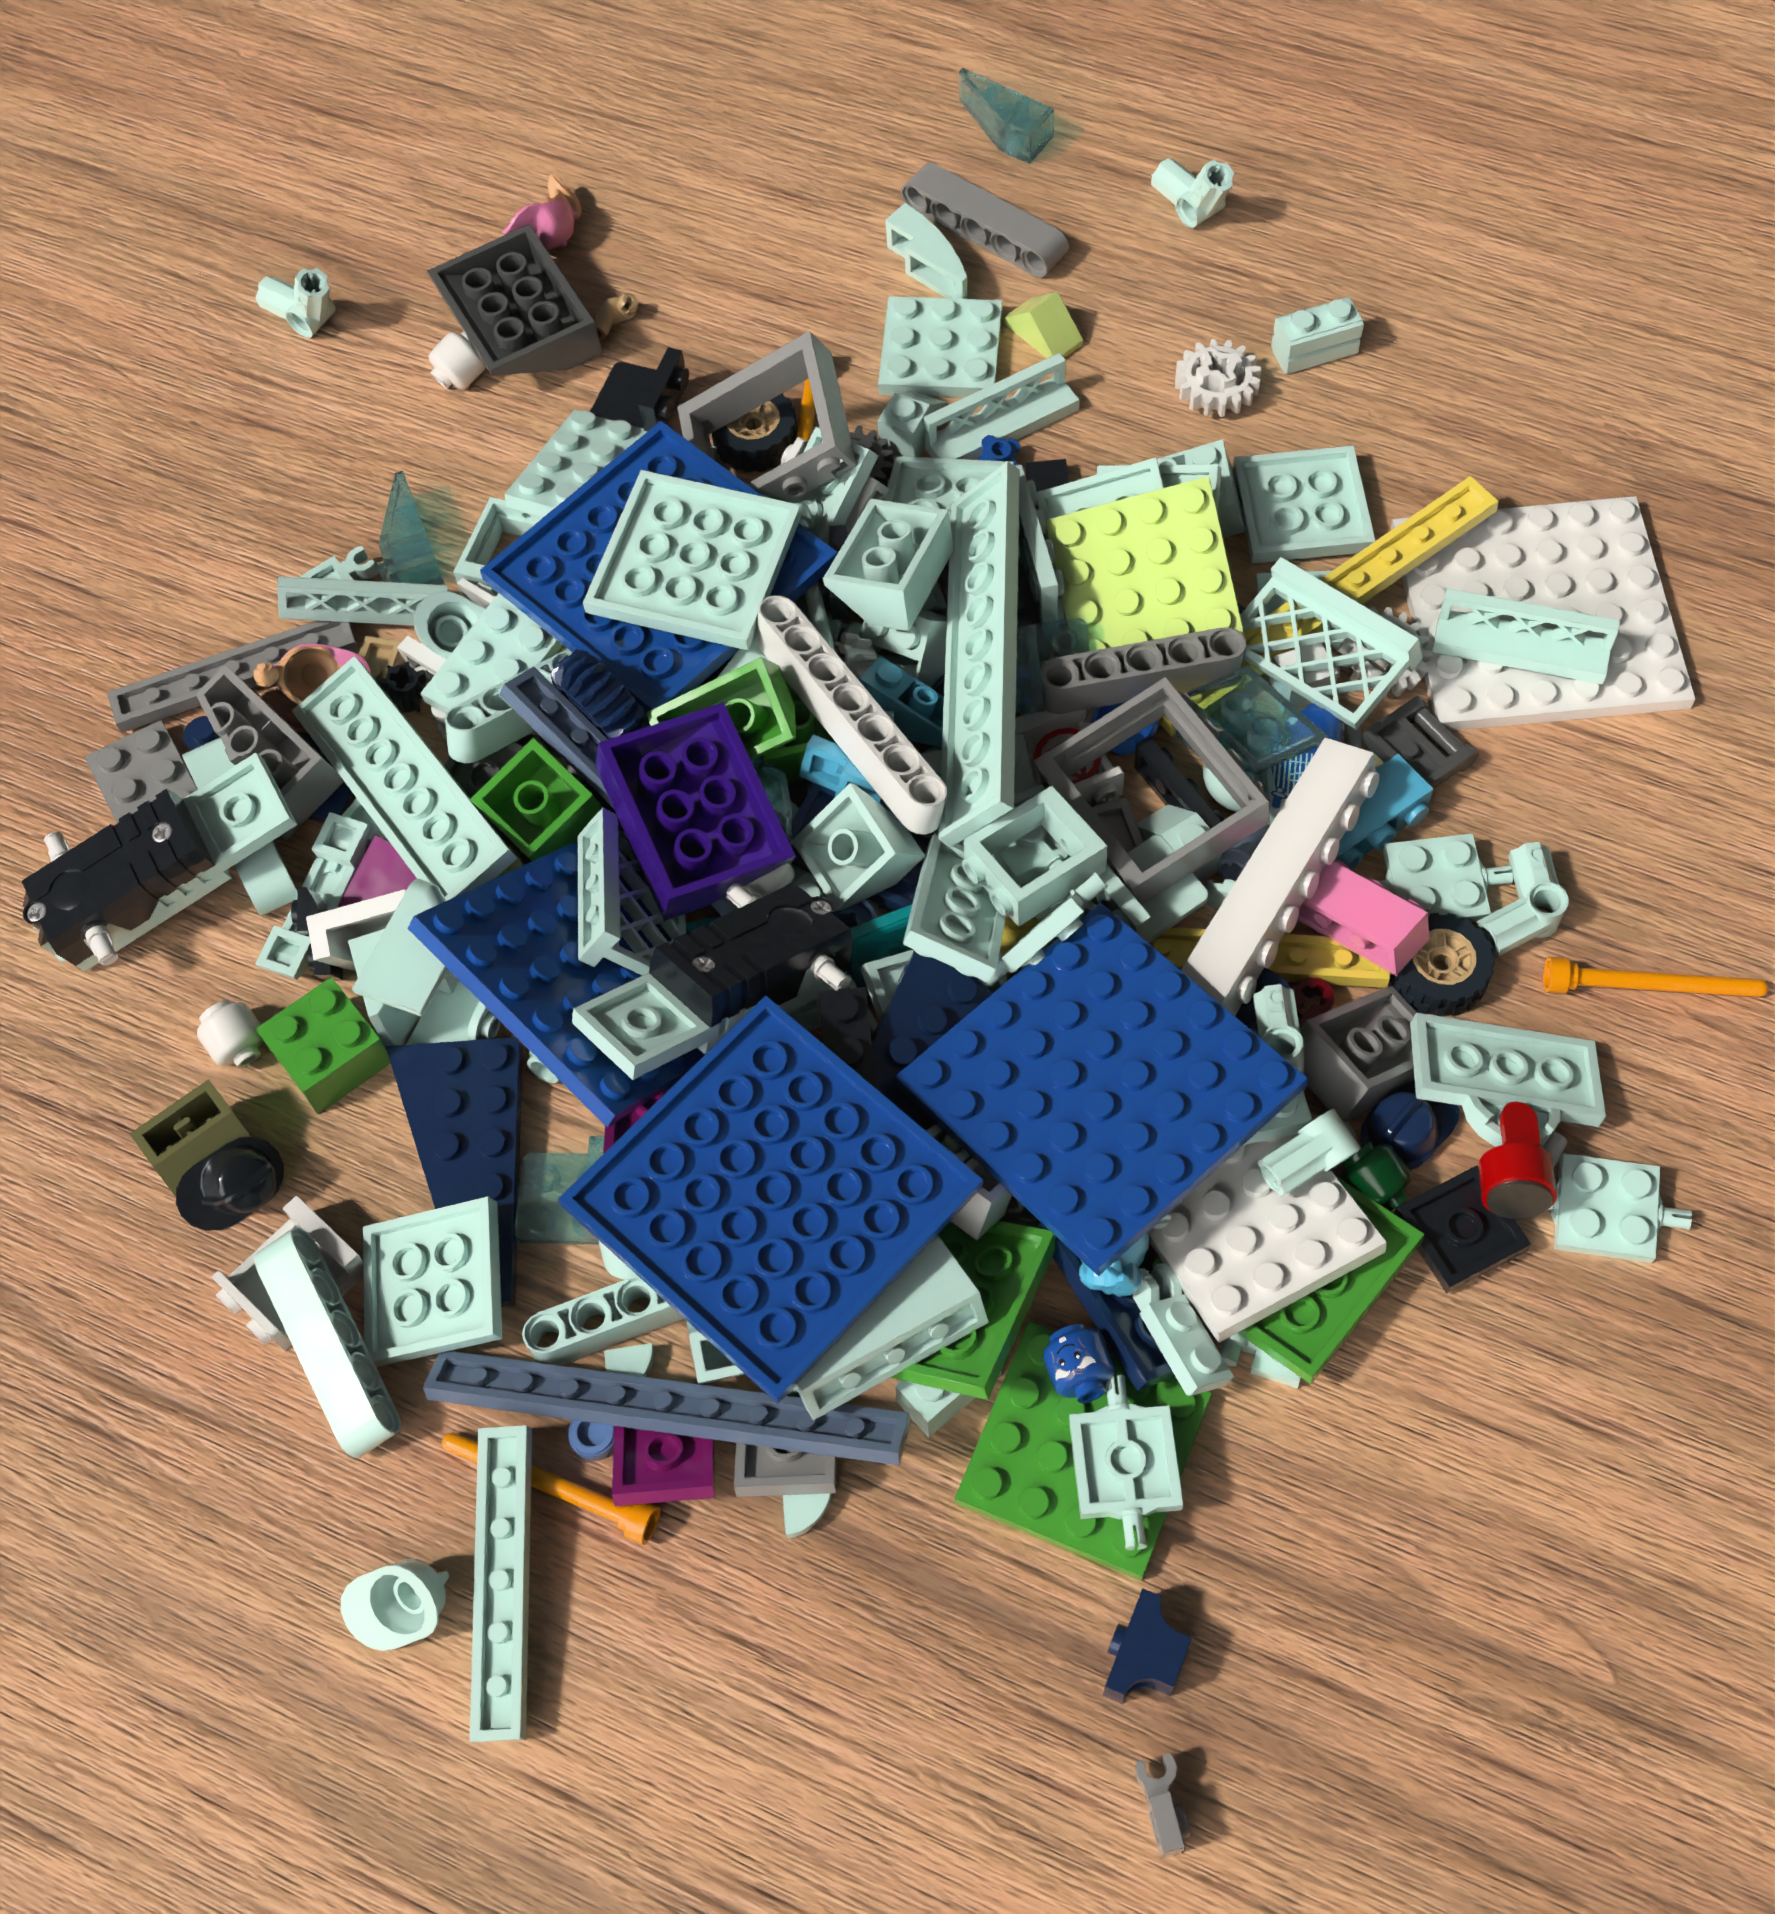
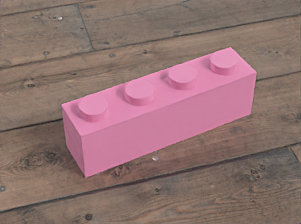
M1336 859L1331 865H1325L1319 875V884L1315 894L1310 899L1305 898L1299 908L1298 921L1325 936H1329L1337 943L1395 976L1400 973L1429 940L1428 912L1417 902L1410 899H1402L1389 892L1380 882L1374 879L1367 880L1351 871L1343 862Z

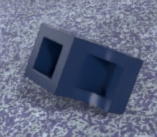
M1142 1588L1128 1627L1118 1623L1107 1652L1116 1656V1659L1107 1679L1103 1696L1121 1704L1131 1692L1141 1688L1154 1689L1171 1696L1192 1637L1172 1629L1165 1622L1160 1608L1162 1596Z

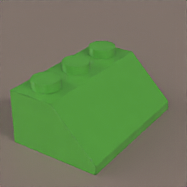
M759 657L646 712L652 726L724 702L750 760L796 739L795 704L779 665L763 657Z

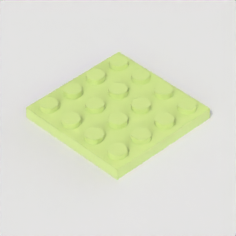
M1209 476L1045 520L1048 536L1052 540L1054 547L1055 569L1061 570L1065 593L1061 595L1073 654L1222 627L1236 629L1245 638Z

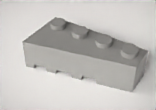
M226 664L196 693L215 733L220 736L226 747L224 750L230 762L237 765L254 753H257L265 760L297 823L295 827L281 835L285 840H288L333 794L344 780L311 744Z

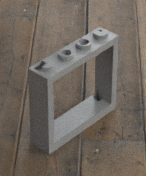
M810 331L678 406L683 437L713 459L709 434L809 378L823 442L747 483V485L763 497L791 502L857 466L831 351Z
M1166 677L1033 761L1039 784H1042L1046 789L1053 786L1108 846V866L1141 905L1270 823L1269 803H1271V800L1264 793L1263 784L1258 780L1254 782L1250 780L1244 772L1245 766L1239 755L1233 749L1226 751L1218 741L1219 735L1213 724L1207 718L1201 720L1193 711L1194 706L1186 692L1182 694L1180 690L1177 691ZM1166 716L1241 807V810L1142 873L1068 777L1158 719Z

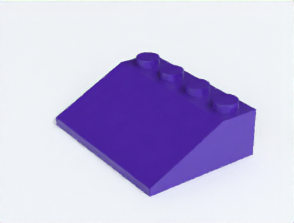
M724 702L598 743L595 768L664 921L706 907L728 895L727 890L733 884L740 883L744 887L795 859L793 849Z

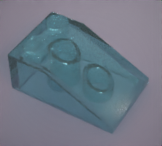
M1248 665L1186 692L1193 703V711L1201 720L1207 718L1213 724L1219 735L1218 741L1226 751L1233 749L1239 755L1245 766L1244 772L1257 775L1320 746L1324 738L1328 737L1327 734ZM1176 729V736L1195 753Z

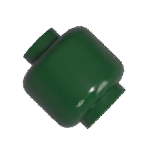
M1369 1140L1361 1146L1362 1149L1342 1162L1346 1169L1341 1175V1180L1387 1210L1392 1211L1410 1196L1405 1187L1411 1182L1413 1172L1391 1144L1382 1142L1375 1145L1372 1140Z

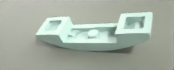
M329 812L311 849L317 857L302 887H307L318 893L328 910L338 907L364 857L370 832L368 824ZM291 910L282 928L273 926L255 965L297 980L309 967L307 952L311 942L310 937L297 932V926H294L292 922Z

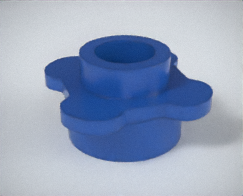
M987 435L982 439L981 446L984 450L983 455L978 460L1014 462V466L1017 465L1015 455L1020 451V443L1016 439H997L993 435ZM1001 452L1003 455H996V453Z

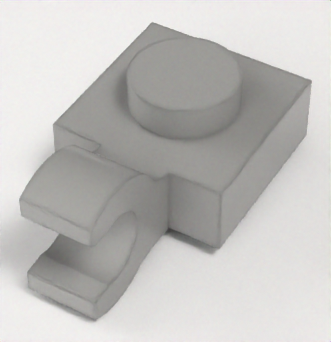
M1170 1753L1163 1754L1162 1759L1166 1772L1160 1779L1151 1778L1147 1774L1143 1759L1138 1760L1135 1766L1136 1779L1145 1793L1146 1806L1160 1859L1181 1854L1185 1848L1183 1839L1190 1837V1829L1183 1805L1173 1806L1170 1792H1168L1177 1772L1176 1762Z

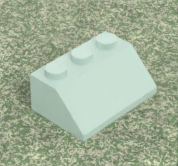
M870 498L823 577L824 585L868 624L910 631L954 551L949 510Z

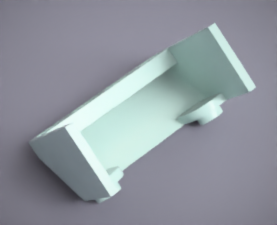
M421 879L414 880L407 888L352 990L356 994L421 1016L406 1045L493 1039L498 1033L501 1021L407 929L414 915L446 901L438 885Z

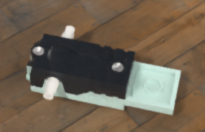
M254 753L184 799L166 788L155 795L157 799L152 802H144L137 807L138 811L135 813H127L118 819L119 823L116 825H108L72 849H70L67 841H64L63 834L60 832H52L45 836L44 842L49 849L50 863L22 880L26 890L23 902V918L35 930L39 931L38 941L40 946L53 953L60 962L68 961L83 971L89 970L98 963L103 966L110 965L117 961L118 954L116 952L232 879L228 871L230 867L295 827L297 823L265 760L261 756Z
M795 882L762 898L753 896L740 883H735L727 890L728 895H726V898L733 902L738 909L711 921L708 927L702 925L693 929L689 936L685 933L674 938L672 944L666 942L657 946L651 957L649 973L574 1008L572 1024L632 1080L695 1048H698L705 1055L765 996L786 1013H789L817 999L819 991L835 990L837 992L839 989H848L851 984L849 982L851 977L847 976L853 940L850 928L834 916L835 903L827 897H811Z

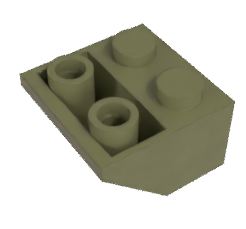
M209 1079L130 1133L135 1143L175 1197L176 1188L182 1175L194 1164L239 1137H251Z

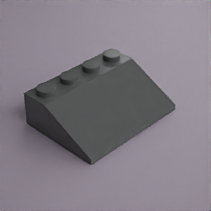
M529 224L427 270L433 284L492 376L568 370L603 354L594 320Z

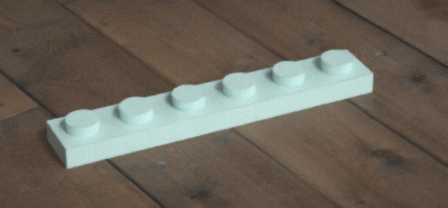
M527 1425L478 1428L470 1742L473 1743L526 1740L532 1428Z

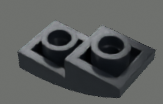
M298 887L297 900H293L291 906V918L293 925L297 926V932L310 937L306 917L329 910L318 893L307 887ZM310 943L307 959L309 968L313 969V975L325 981L330 977L335 981L343 980V968L314 961Z

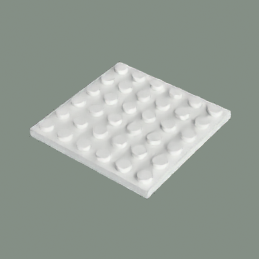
M1636 496L1497 509L1494 514L1402 577L1412 624L1420 623L1421 626L1416 633L1418 636L1429 637L1430 640L1423 649L1431 652L1438 617L1447 588L1620 620L1619 631L1610 651L1607 676L1603 684L1432 652V657L1425 661L1430 667L1424 675L1432 713L1449 731L1691 709L1695 701ZM1408 518L1393 519L1391 530ZM1455 605L1451 606V610L1463 613L1473 612L1470 608ZM1503 614L1497 616L1501 620H1515L1513 616ZM1551 623L1539 624L1541 627L1549 629L1559 627L1557 624ZM1583 632V634L1586 636H1592L1603 639L1605 636V633L1600 632Z

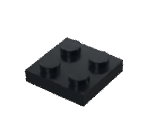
M1478 1165L1397 1206L1394 1211L1396 1216L1424 1233L1423 1241L1417 1250L1446 1294L1527 1252L1531 1246L1530 1241L1515 1219L1498 1216L1484 1207L1481 1198Z

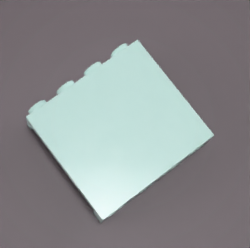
M938 1235L796 1385L803 1404L813 1420L903 1371L906 1367L941 1350L942 1347H946L966 1336L971 1331L989 1323L979 1291Z

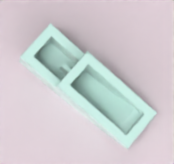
M904 203L885 220L887 248L905 258V272L913 279L944 298L968 299L967 276L953 247L939 229L925 216Z

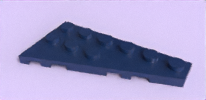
M913 951L908 964L900 975L895 992L878 1022L871 1041L876 1089L925 1130L933 1119L896 1085L895 1076L993 993L978 978L966 976L948 964L932 957L921 956Z
M517 1037L386 1046L435 1209L483 1197H490L497 1201L501 1307L515 1306L523 1043Z

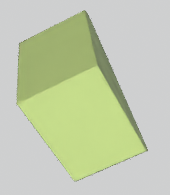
M1058 291L1032 297L1003 318L1005 326L1045 358L1052 357L1058 353H1061L1066 358L1083 345V338Z

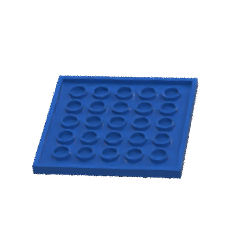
M662 421L658 422L480 569L483 581L572 653L578 649L587 651L590 655L595 656L601 664H604L615 675L629 693L635 697V700L645 712L696 689L737 653L739 648L585 613L583 601L640 471H649L762 496ZM798 524L770 596H783L793 602L796 601L826 574L838 552L801 524Z
M578 840L414 915L407 928L606 1127H609L674 1086L704 1056L698 1048H695L632 1080L572 1024L574 1008L642 976L604 957L595 967L578 960ZM619 875V880L629 892L633 891L625 879ZM640 899L636 900L648 917L652 916ZM620 905V911L629 923L634 922L623 906ZM656 924L655 926L663 934L668 942L671 941L670 936L666 933L660 924ZM641 930L637 931L647 946L653 948L654 946ZM621 937L619 946L635 953L625 939Z
M1099 903L1080 919L1083 925L1067 939L1061 942L1058 938L1044 950L1045 958L1037 965L1028 963L895 1076L896 1085L1097 1276H1100L1298 1096L1307 1087L1308 1078L1102 903Z
M765 996L572 1184L558 1200L560 1205L779 1404L983 1187L984 1180L777 1004Z

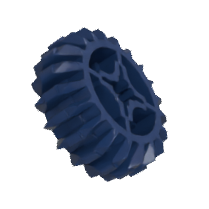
M576 649L572 654L566 655L557 663L558 666L551 672L552 684L607 739L651 726L647 714L635 700V697L629 693L626 687L604 664H601L595 656L590 655L587 651Z

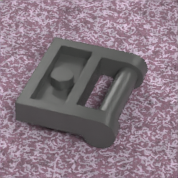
M1416 696L1364 731L1362 741L1384 763L1399 754L1434 789L1457 772L1468 769L1477 760L1479 753L1470 744L1464 745L1428 711L1429 705L1420 696ZM1416 722L1450 756L1446 758L1411 723Z

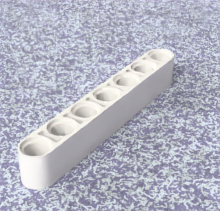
M770 596L762 600L758 609L755 641L769 661L780 666L787 683L904 827L916 834H928L938 829L947 797V788L941 778L793 601L783 596Z

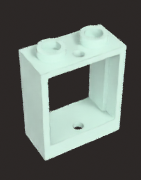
M490 497L453 573L457 583L462 578L474 585L482 583L496 596L498 592L483 581L480 569L489 563L503 532L521 536L540 521L542 517L506 508L505 500Z
M1050 786L963 840L964 860L962 861V866L966 875L974 884L981 883L988 891L995 909L1001 915L1008 914L1018 927L1070 895L1072 889H1077L1094 872L1100 876L1106 872L1108 846L1053 786ZM1042 825L1070 858L1020 888L992 855Z

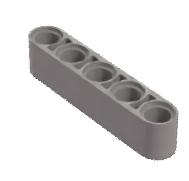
M926 163L901 188L904 202L927 219L1035 277H1044L1069 251V242L1057 228L934 163Z
M1222 627L1056 657L1042 665L1038 701L1047 712L1064 714L1127 702L1165 677L1177 691L1180 690L1181 692L1227 684L1239 677L1246 649V639L1238 630Z

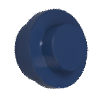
M207 716L193 719L186 726L183 733L184 742L190 750L220 738L215 733Z

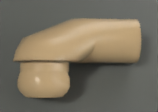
M624 293L619 297L607 299L601 304L594 318L599 340L606 339L613 325L628 321L636 315L638 300L634 295Z

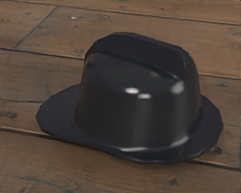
M239 1137L194 1164L182 1175L176 1188V1205L181 1217L191 1226L205 1231L223 1230L264 1207L279 1191L284 1179V1163L279 1151L263 1139Z

